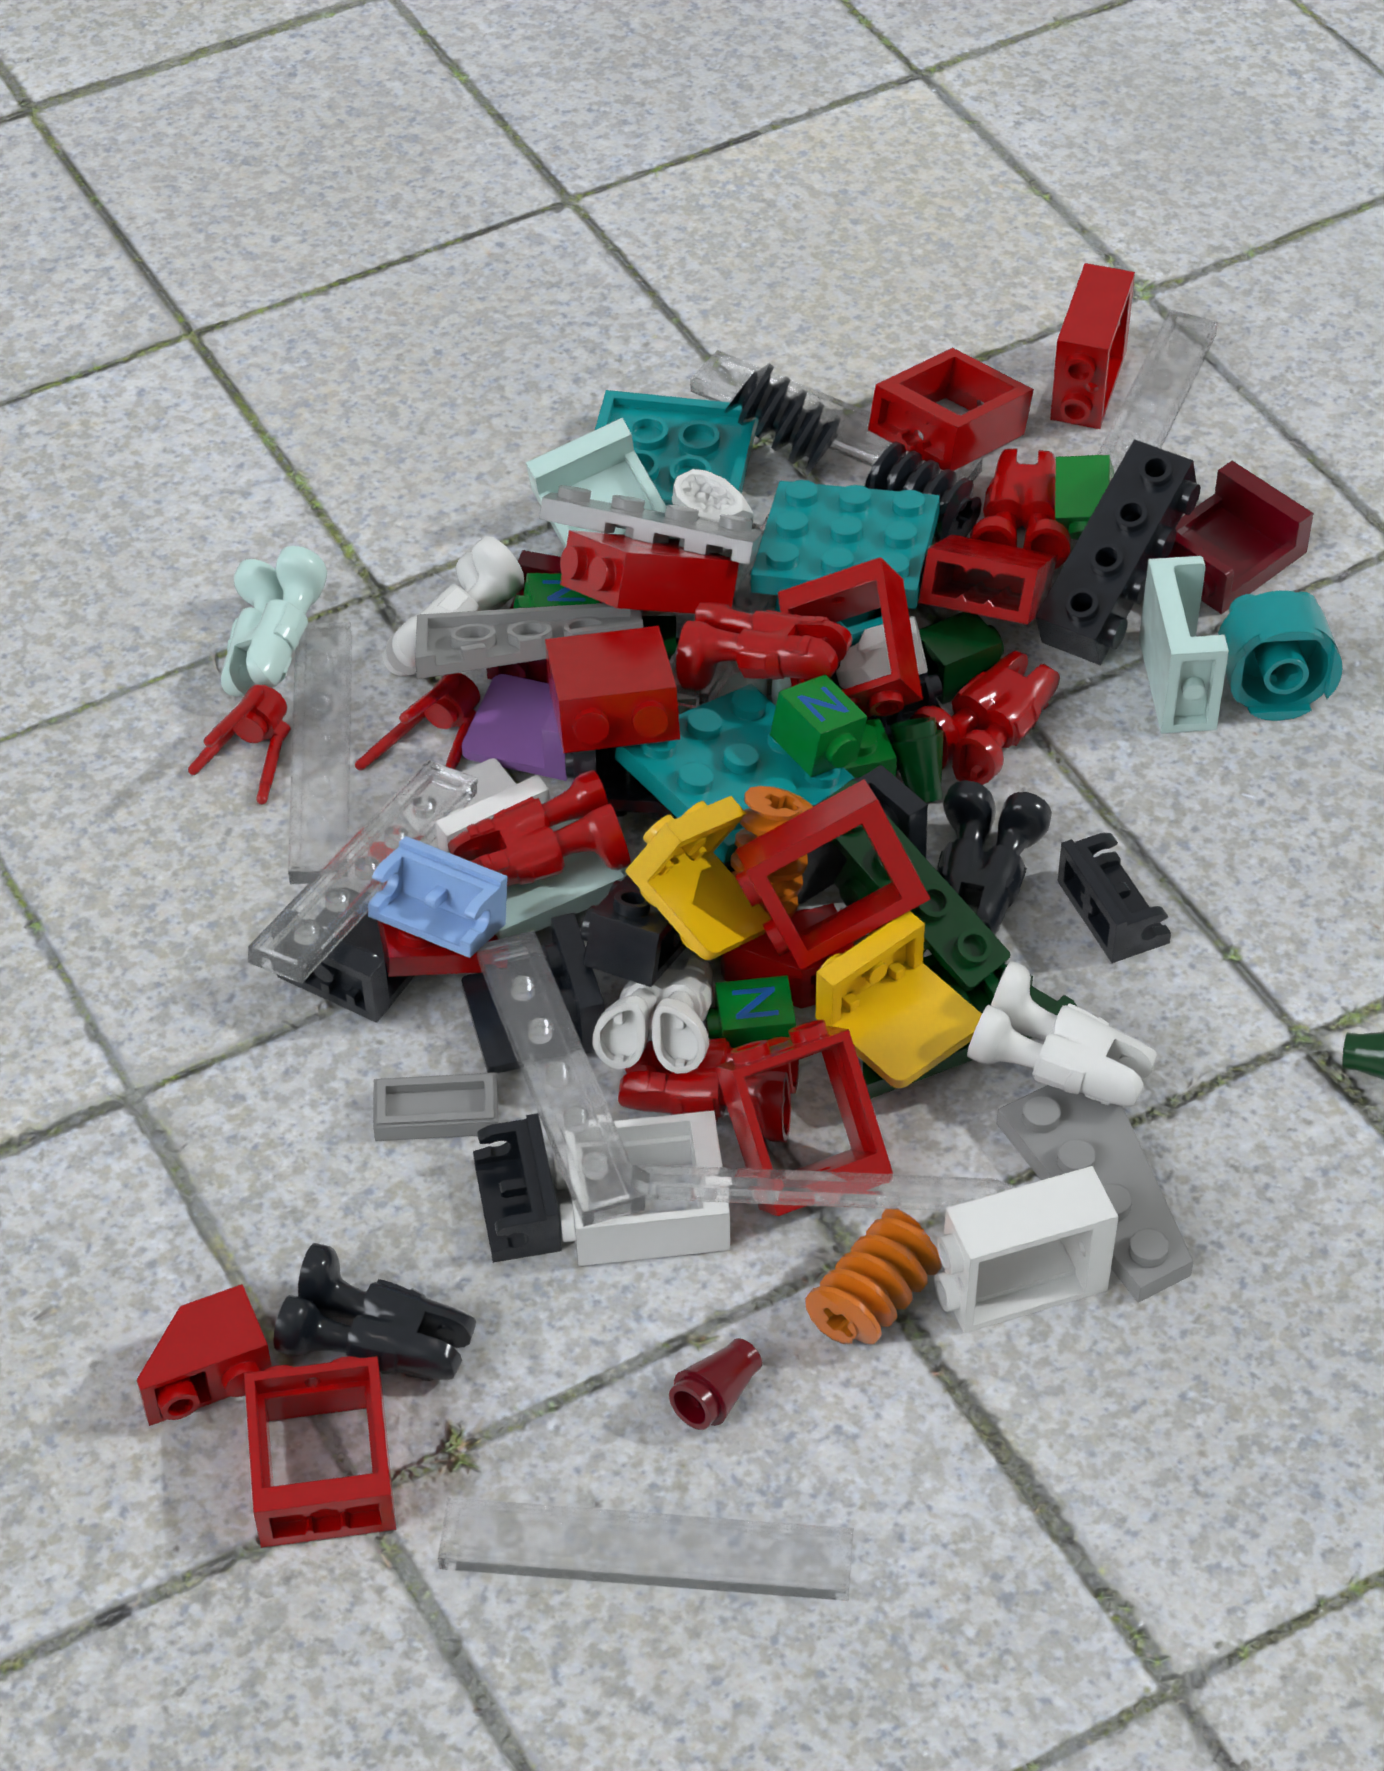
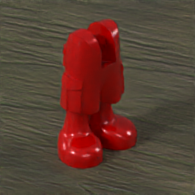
M1018 448L1004 449L998 459L994 478L989 483L985 492L986 496L983 507L985 518L973 526L970 538L1017 547L1016 530L1023 526L1027 529L1023 549L1057 555L1054 569L1056 570L1068 558L1072 539L1066 527L1055 519V456L1050 451L1039 450L1038 463L1019 464L1017 462Z
M702 602L699 603L695 610V621H686L682 627L676 654L677 676L680 685L684 689L702 690L711 683L715 675L717 663L737 661L738 668L743 677L749 679L771 678L779 680L785 677L814 679L822 675H827L830 678L836 671L838 662L843 660L852 644V636L846 627L829 621V618L824 616H800L772 610H756L754 614H749L731 609L730 606L724 603Z
M1014 650L1000 659L989 670L972 678L951 701L954 715L950 716L944 709L937 706H924L918 709L910 719L935 717L937 730H943L942 769L952 761L953 773L958 781H974L983 785L992 780L1002 769L1004 755L1001 748H1009L1012 745L1017 746L1031 728L1036 725L1042 710H1045L1049 705L1048 702L1053 697L1060 682V675L1057 671L1046 664H1040L1025 677L1028 656Z
M595 770L578 775L573 780L570 788L541 804L539 798L534 799L532 796L493 815L492 819L487 818L467 826V830L456 835L448 843L450 854L506 875L507 887L516 884H533L537 880L563 873V868L565 867L563 857L579 852H595L604 864L612 870H620L631 864L617 816L611 803L608 804L604 787ZM579 819L554 832L550 828L560 823Z
M725 1038L709 1039L706 1056L700 1065L688 1073L677 1074L667 1070L659 1062L654 1050L653 1041H648L640 1059L630 1068H625L627 1074L620 1079L618 1102L621 1106L629 1109L671 1115L714 1111L716 1122H718L719 1118H723L727 1105L715 1066L733 1060L731 1051L735 1048H731L730 1043ZM772 1038L767 1041L768 1046L770 1047L782 1043L784 1041L790 1040L791 1038ZM799 1060L745 1079L761 1133L769 1141L787 1142L791 1124L790 1094H795L797 1090Z

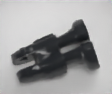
M959 781L949 787L943 801L946 818L955 830L957 839L954 842H949L944 850L941 851L937 871L967 905L978 907L976 915L996 935L1007 908L1013 904L1021 890L1020 887L1027 870L1020 854L1024 849L1037 843L1047 833L1052 811L1047 802L1036 794L1029 792L1013 793L1006 799L1002 807L998 822L996 846H993L989 851H983L982 848L990 835L995 820L996 806L994 798L985 786L977 782Z
M313 1243L307 1250L300 1269L298 1296L288 1295L280 1308L274 1329L273 1345L276 1351L289 1356H302L313 1351L346 1353V1356L357 1358L377 1356L379 1370L382 1374L397 1375L400 1372L404 1373L405 1376L420 1378L422 1381L429 1382L433 1379L452 1380L462 1363L461 1355L455 1348L466 1347L470 1344L476 1327V1320L469 1314L454 1307L426 1298L424 1294L413 1288L407 1289L389 1281L378 1279L377 1282L370 1284L367 1291L356 1288L342 1279L340 1262L336 1251L331 1246ZM335 1316L353 1319L352 1325H347L327 1317Z

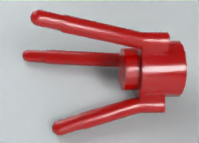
M462 673L444 675L432 690L400 714V723L359 758L355 763V768L359 771L364 770L426 717L432 725L440 729L459 727L442 772L443 779L453 776L463 754L462 742L477 713L474 708L480 701L478 687L470 678Z
M266 685L251 686L240 703L204 738L203 742L206 747L190 764L188 772L191 775L198 774L235 733L242 740L249 743H259L262 740L270 739L256 801L259 804H265L272 787L282 743L291 730L290 725L282 720L288 708L282 695Z

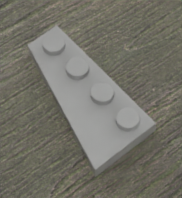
M565 485L559 486L558 493L551 492L542 497L539 515L541 520L601 533H614L615 527L626 529L625 536L633 540L652 544L668 543L669 537L680 539L679 546L684 547V551L703 555L722 553L723 548L732 549L731 561L750 564L756 558L764 533L763 530L752 529L753 520L744 517L720 515L719 522L698 519L699 510L678 505H666V511L663 513L644 509L645 500L613 495L612 503L590 499L591 490Z
M605 603L418 614L415 648L417 679L547 659L545 639L643 628L642 610L618 609Z
M1047 1085L998 1109L996 1124L1040 1180L1093 1166L1118 1215L1111 1269L1138 1303L1191 1276L1194 1261L1123 1106L1111 1103L1110 1105L1101 1104L1100 1101L1085 1097L1083 1093H1069Z

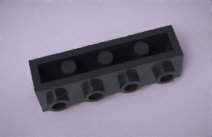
M1136 439L1133 440L1036 615L1042 643L1100 666L1109 649L1115 650L1119 647L1127 630L1128 620L1126 618L1134 603L1140 605L1144 600L1148 560L1167 558L1176 539V526L1182 515H1190L1198 502L1201 487L1196 482L1193 460Z
M730 861L723 863L730 872L735 871L731 867ZM628 875L622 881L616 880L613 883L608 895L598 906L592 905L588 909L581 927V939L587 941L584 966L648 987H652L687 948L681 941L679 933L656 907L643 898L639 887Z

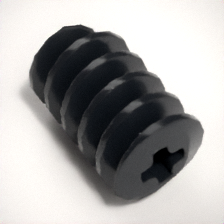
M769 363L758 371L753 372L724 412L728 413L740 405L742 409L738 423L742 426L757 418L759 421L755 436L759 439L774 431L775 436L771 446L774 451H778L790 443L792 448L788 461L791 464H795L807 456L809 460L805 474L808 476L837 438L841 417L836 414L828 420L821 422L820 418L824 404L819 401L807 410L804 409L807 391L801 389L794 395L787 396L791 379L785 376L774 384L770 383L774 366Z
M897 441L890 444L876 460L864 485L868 489L899 492L915 490L922 494L940 495L939 516L934 532V537L939 536L940 540L951 534L967 537L981 514V499L977 496L972 498L974 491L973 481L963 478L956 483V472L950 469L940 472L939 463L931 459L923 463L922 454L914 450L906 454L905 445Z

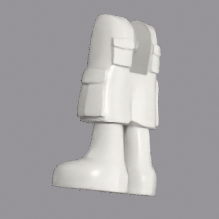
M485 536L474 545L472 552H467L456 564V575L463 589L457 585H450L419 614L499 609L525 587L521 566L512 552L503 543L494 537ZM417 615L409 618L389 638L383 651L385 667L391 673L398 676H410L416 673Z
M691 955L684 970L671 969L670 966L652 987L629 980L624 986L619 1000L601 1014L595 1026L592 1044L600 1060L611 1068H630L640 1059L648 1041L649 1029H652V1041L656 1056L667 1070L680 1074L696 1069L705 1058L709 1047V1038L703 1021L714 1000L712 992L713 969L710 963L699 956Z
M1010 961L1001 977L991 1006L987 1005L980 1017L968 1048L967 1057L985 1064L1008 1062L1032 1068V1076L1035 1077L1034 1080L1062 1089L1069 1093H1083L1085 1097L1100 1101L1101 1104L1110 1105L1111 1103L1120 1106H1133L1143 1091L1141 1079L1148 1077L1152 1072L1157 1052L1143 1042L1110 1027V1024L1102 1018L1095 1017L1075 1005L1068 1004L1067 1006H1062L1058 1015L1043 1009L1030 996L1031 976L1027 968ZM1023 1035L1040 1039L1045 1042L1044 1044H1040Z

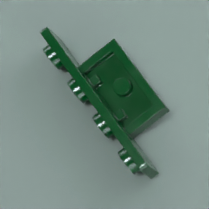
M855 780L849 781L836 792H834L832 795H830L828 798L836 795L837 793L847 789L848 787L858 782ZM887 816L930 897V900L910 910L925 923L923 957L932 954L965 991H971L1003 966L1011 954ZM861 825L831 840L847 858L846 863L834 881L846 906L892 882Z

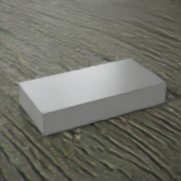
M497 1072L374 1079L373 1130L375 1141L478 1136L477 1132L480 1129L499 1123Z

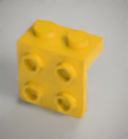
M732 796L710 805L700 801L677 819H674L671 815H666L658 820L643 836V840L647 845L625 870L627 875L639 887L643 898L656 907L679 933L684 945L699 957L708 961L763 935L766 931L762 924L771 919L759 904L754 907L750 905L737 879L713 853L747 814Z
M911 911L870 932L864 940L845 953L831 956L821 966L820 970L816 972L815 1019L825 1020L826 1026L849 1029L857 1056L889 1085L895 1088L907 1087L968 1044L982 1015L981 1012L923 964L925 923Z

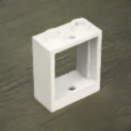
M714 1111L564 1126L565 1152L553 1153L557 1190L569 1189L571 1203L559 1204L563 1242L575 1241L578 1266L730 1250V1209ZM692 1163L698 1209L590 1220L585 1174Z
M1093 1166L946 1208L944 1236L937 1238L938 1254L943 1267L941 1268V1273L935 1274L934 1284L943 1310L945 1312L954 1311L963 1333L1108 1291L1118 1215Z

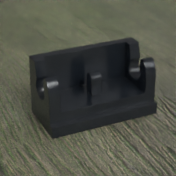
M1100 833L1076 842L1072 839L1061 843L1057 881L1110 962L1115 963L1169 944L1171 932L1166 925L1160 923L1168 918L1167 913L1160 906L1149 907L1121 866V858L1116 851L1102 853L1094 857L1097 852L1110 849L1118 844L1112 833Z
M539 1114L526 1115V1119L492 1124L480 1129L477 1132L480 1144H492L497 1141L506 1142L501 1146H488L473 1151L492 1262L562 1251L559 1211Z

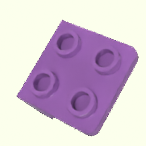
M506 674L495 676L462 742L463 756L468 760L480 763L495 758L504 768L567 781L568 777L565 770L566 753H563L549 683Z

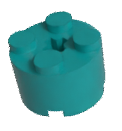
M1282 590L1265 592L1258 595L1245 594L1239 596L1230 604L1229 614L1218 631V635H1225L1229 650L1225 675L1232 696L1237 703L1240 702L1247 707L1251 715L1259 719L1271 721L1294 719L1312 711L1310 704L1323 694H1325L1327 700L1335 692L1342 676V659L1325 614L1312 594Z

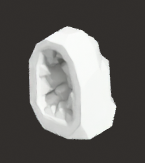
M692 469L678 476L675 480L672 495L673 505L699 510L698 519L719 522L720 515H733L753 520L754 513L744 496L726 479L709 471ZM723 548V552L719 554L730 557L732 556V549Z
M911 616L909 618L918 673L920 675L926 673L928 669L915 616ZM881 624L864 629L859 643L850 647L844 659L841 660L836 675L839 685L843 689L891 674L884 625Z

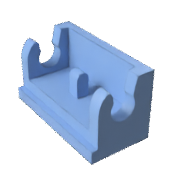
M405 836L400 840L399 847L377 866L372 875V879L382 883L387 881V884L368 903V917L470 958L506 925V875Z

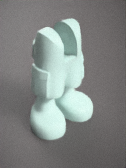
M288 546L281 550L276 562V569L266 562L256 559H246L237 567L234 574L235 589L254 608L248 607L243 609L232 626L227 645L228 653L221 675V686L228 695L235 697L244 696L250 687L254 685H266L273 688L285 679L292 660V652L298 646L299 640L308 625L306 613L310 606L320 597L327 579L326 566L319 555L300 546Z

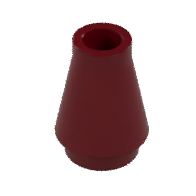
M736 1338L725 1348L678 1372L674 1379V1386L669 1391V1401L677 1416L684 1423L698 1430H704L710 1425L722 1424L752 1376L761 1369L762 1359L759 1352L750 1342Z

